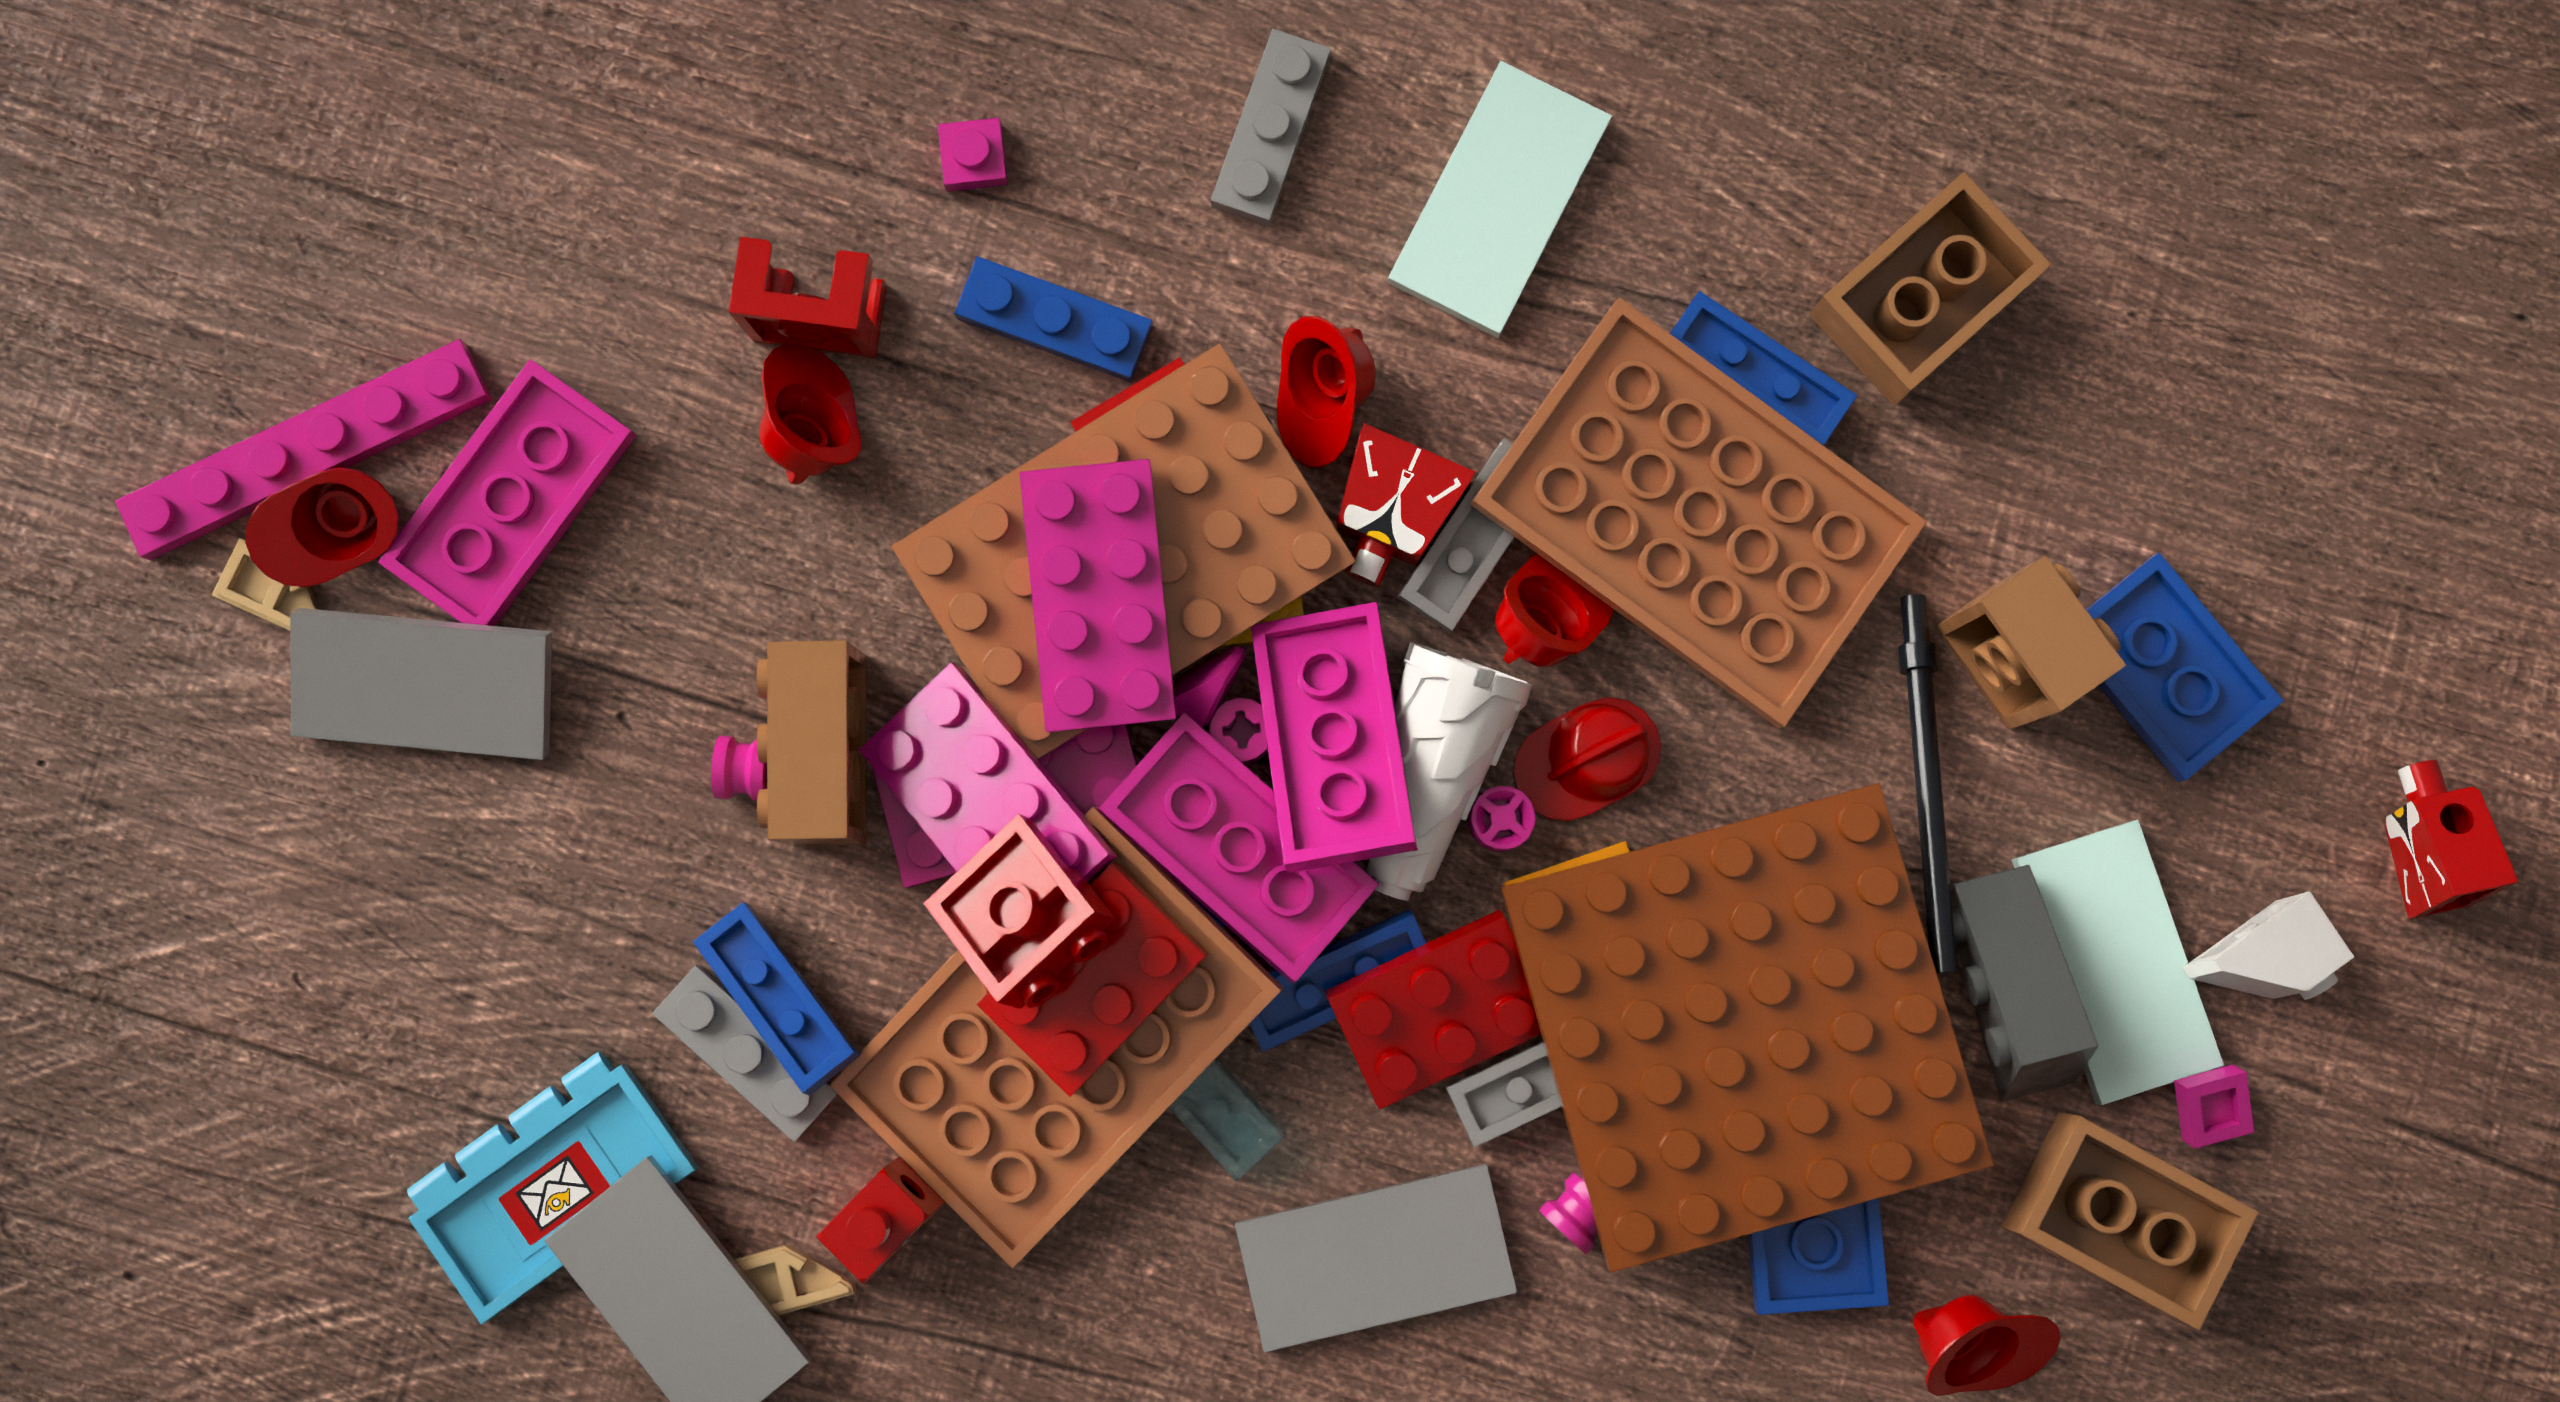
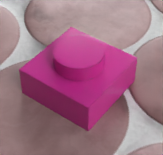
M1000 117L938 124L943 183L947 192L1008 185L1003 129Z
M2229 1065L2174 1080L2181 1137L2185 1143L2196 1149L2254 1133L2247 1072L2235 1065Z

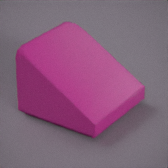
M1235 646L1181 675L1173 687L1176 714L1181 717L1185 712L1199 726H1207L1225 699L1246 657L1244 654L1245 649Z

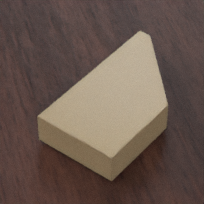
M240 538L212 593V596L289 631L290 613L298 608L318 609L311 586H286L267 577L252 562L245 540Z
M790 1244L734 1259L778 1316L850 1296L858 1292L854 1281Z

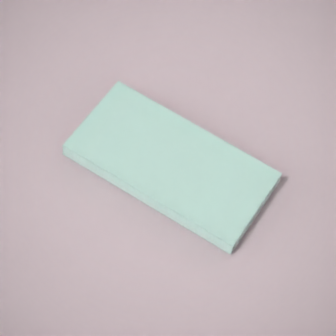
M1500 61L1399 255L1387 283L1499 339L1592 158L1612 115Z
M2139 820L2129 821L2011 859L2014 868L2030 865L2097 1040L2098 1048L2084 1068L2095 1104L2104 1105L2172 1083L2180 1078L2224 1066L2195 980L2189 979L2183 970V967L2188 964V960Z

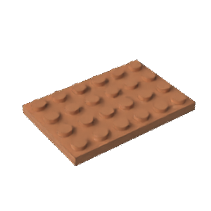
M1620 297L1613 303L1470 503L1476 510L1777 728L1786 726L1927 523L1917 513Z
M1220 343L891 546L983 696L1006 720L1038 760L1087 729L1045 732L1019 472L1150 459L1172 677L1356 562Z
M1098 805L1092 807L1085 814V818L1117 855L1111 863L1117 862L1209 953L1085 1084L1074 1095L1069 1097L976 1005L989 991L957 950L860 1052L861 1055L850 1063L829 1085L1012 1269L1284 989L1168 873L1098 810ZM1104 868L1092 881H1090V882H1089V885H1091V884L1093 883V881H1094L1106 868Z

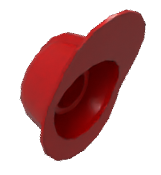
M1303 316L1289 326L1283 337L1281 374L1277 399V426L1283 444L1292 457L1308 467H1325L1340 457L1349 443L1355 410L1367 401L1374 389L1376 380L1375 363L1368 346L1363 342L1361 330L1352 327L1338 329L1333 323L1320 316Z
M785 344L773 349L763 362L762 384L765 409L759 426L760 443L765 453L786 470L788 481L791 484L799 485L809 476L825 473L834 465H843L854 461L860 453L861 436L858 429L855 401L848 379L837 364L822 352L805 345Z
M339 467L320 471L273 493L257 505L247 522L245 544L252 562L267 577L286 586L310 587L328 582L376 559L386 552L398 533L399 514L392 496L383 487L382 483L380 484L379 481L361 471Z
M1536 554L1507 582L1504 589L1505 597L1495 617L1497 632L1502 641L1508 646L1503 661L1510 664L1521 658L1525 662L1537 667L1549 668L1555 666L1572 654L1576 655L1586 650L1608 625L1614 612L1613 608L1543 557Z
M1605 697L1587 702L1541 725L1528 735L1516 754L1513 775L1517 789L1529 798L1535 812L1548 819L1570 821L1588 816L1629 796L1649 782L1660 762L1661 741L1656 725L1642 708L1625 699Z
M1975 1294L1963 1295L1945 1305L1919 1311L1913 1318V1326L1919 1335L1918 1341L1921 1355L1929 1367L1925 1378L1926 1388L1936 1396L2011 1387L2030 1378L2046 1366L2057 1352L2061 1340L2057 1324L2048 1317L2036 1315L2007 1316L1990 1302Z

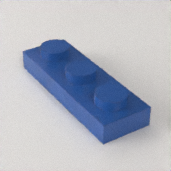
M979 256L975 258L954 312L956 318L960 321L1130 383L1133 381L1153 328L1152 319Z
M1698 291L1670 332L1676 339L1823 446L1857 397V394L1701 291Z
M742 902L693 941L699 952L803 1094L809 1096L861 1055L751 905Z
M1411 910L1403 911L1327 946L1293 984L1276 970L1270 972L1284 989L1250 1023L1262 1052L1336 1019L1324 992L1325 990L1426 944Z

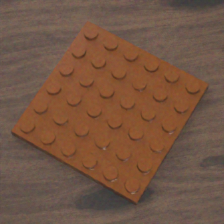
M1880 783L1500 888L1606 1264L1611 1273L1994 1166Z

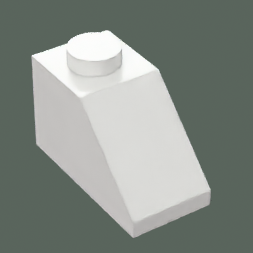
M2308 891L2274 901L2185 965L2183 970L2189 979L2258 996L2276 999L2300 993L2302 998L2307 1000L2335 985L2338 982V978L2334 972L2353 959L2354 955L2312 893Z

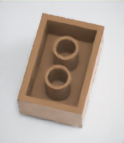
M1963 172L1826 293L1809 316L1893 406H1896L2028 288L2052 264L1978 185Z
M2047 556L2040 558L1994 584L1934 626L2008 729L2063 711L2126 666L2117 653L2120 651L2121 646L2115 633L2103 620L2099 618L2092 619L2078 600L2081 591L2074 577L2062 565L2058 563L2053 565Z
M847 640L767 642V659H759L757 665L758 694L760 698H767V724H759L757 731L758 759L760 763H767V789H760L757 796L759 827L768 828V840L790 846L867 844V759L859 751L867 742V655Z
M2059 1112L2001 1228L2173 1321L2200 1331L2259 1212L2084 1117Z

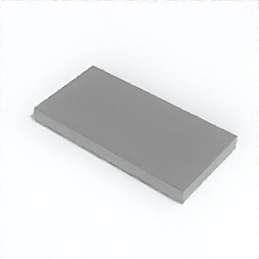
M298 608L290 613L291 736L544 760L550 754L552 631Z
M652 1155L642 1160L544 1240L670 1402H761L812 1360L808 1352Z
M1486 1163L1235 1222L1264 1352L1517 1293Z

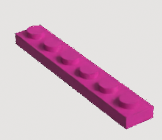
M458 339L115 500V503L139 557L152 560L254 512L256 506L270 495L306 477L329 469L348 468L492 400V397L468 345L461 339Z

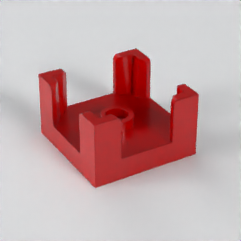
M740 236L728 313L753 342L781 346L785 344L805 345L818 351L876 358L887 284L884 279L873 278V281H871L873 260L869 253L840 250L836 253L829 300L810 294H792L794 275L789 270L773 268L770 264L772 244L768 240Z

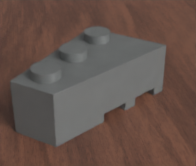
M2030 865L1954 884L1951 891L1955 946L1957 945L1963 966L1965 988L1970 1001L1974 1005L2000 1101L2003 1102L2075 1083L2098 1048V1043Z

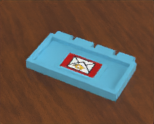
M598 1051L561 1078L563 1085L573 1100L567 1103L556 1087L553 1085L549 1086L508 1116L511 1125L520 1136L516 1141L508 1130L498 1123L455 1154L458 1164L467 1175L462 1179L455 1168L445 1161L407 1189L409 1197L419 1210L408 1219L481 1325L489 1322L564 1267L544 1240L646 1157L652 1155L675 1185H678L700 1169L628 1064H622L615 1069L608 1058L601 1051Z

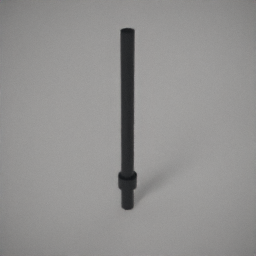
M1911 594L1900 598L1904 644L1898 647L1900 674L1907 676L1928 945L1937 976H1950L1958 974L1933 685V673L1939 670L1937 644L1930 642L1926 596Z

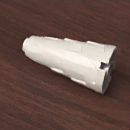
M1411 642L1403 661L1405 668L1395 702V710L1418 850L1371 858L1366 870L1379 883V886L1375 889L1376 891L1405 901L1409 900L1412 891L1423 892L1426 884L1434 880L1460 820L1466 821L1490 765L1496 766L1518 714L1527 704L1532 684H1528V682L1511 675Z

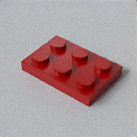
M1117 862L1111 863L1090 885L1117 919L1104 931L1109 939L1103 950L1088 961L1077 963L1073 960L1056 976L1060 982L1058 991L1048 1001L1037 1007L1028 1008L1025 1005L1018 1009L1000 1004L995 1001L989 992L976 1004L1069 1097L1074 1095L1209 954Z
M1500 909L1324 991L1379 1110L1541 1034L1515 939L1506 917Z

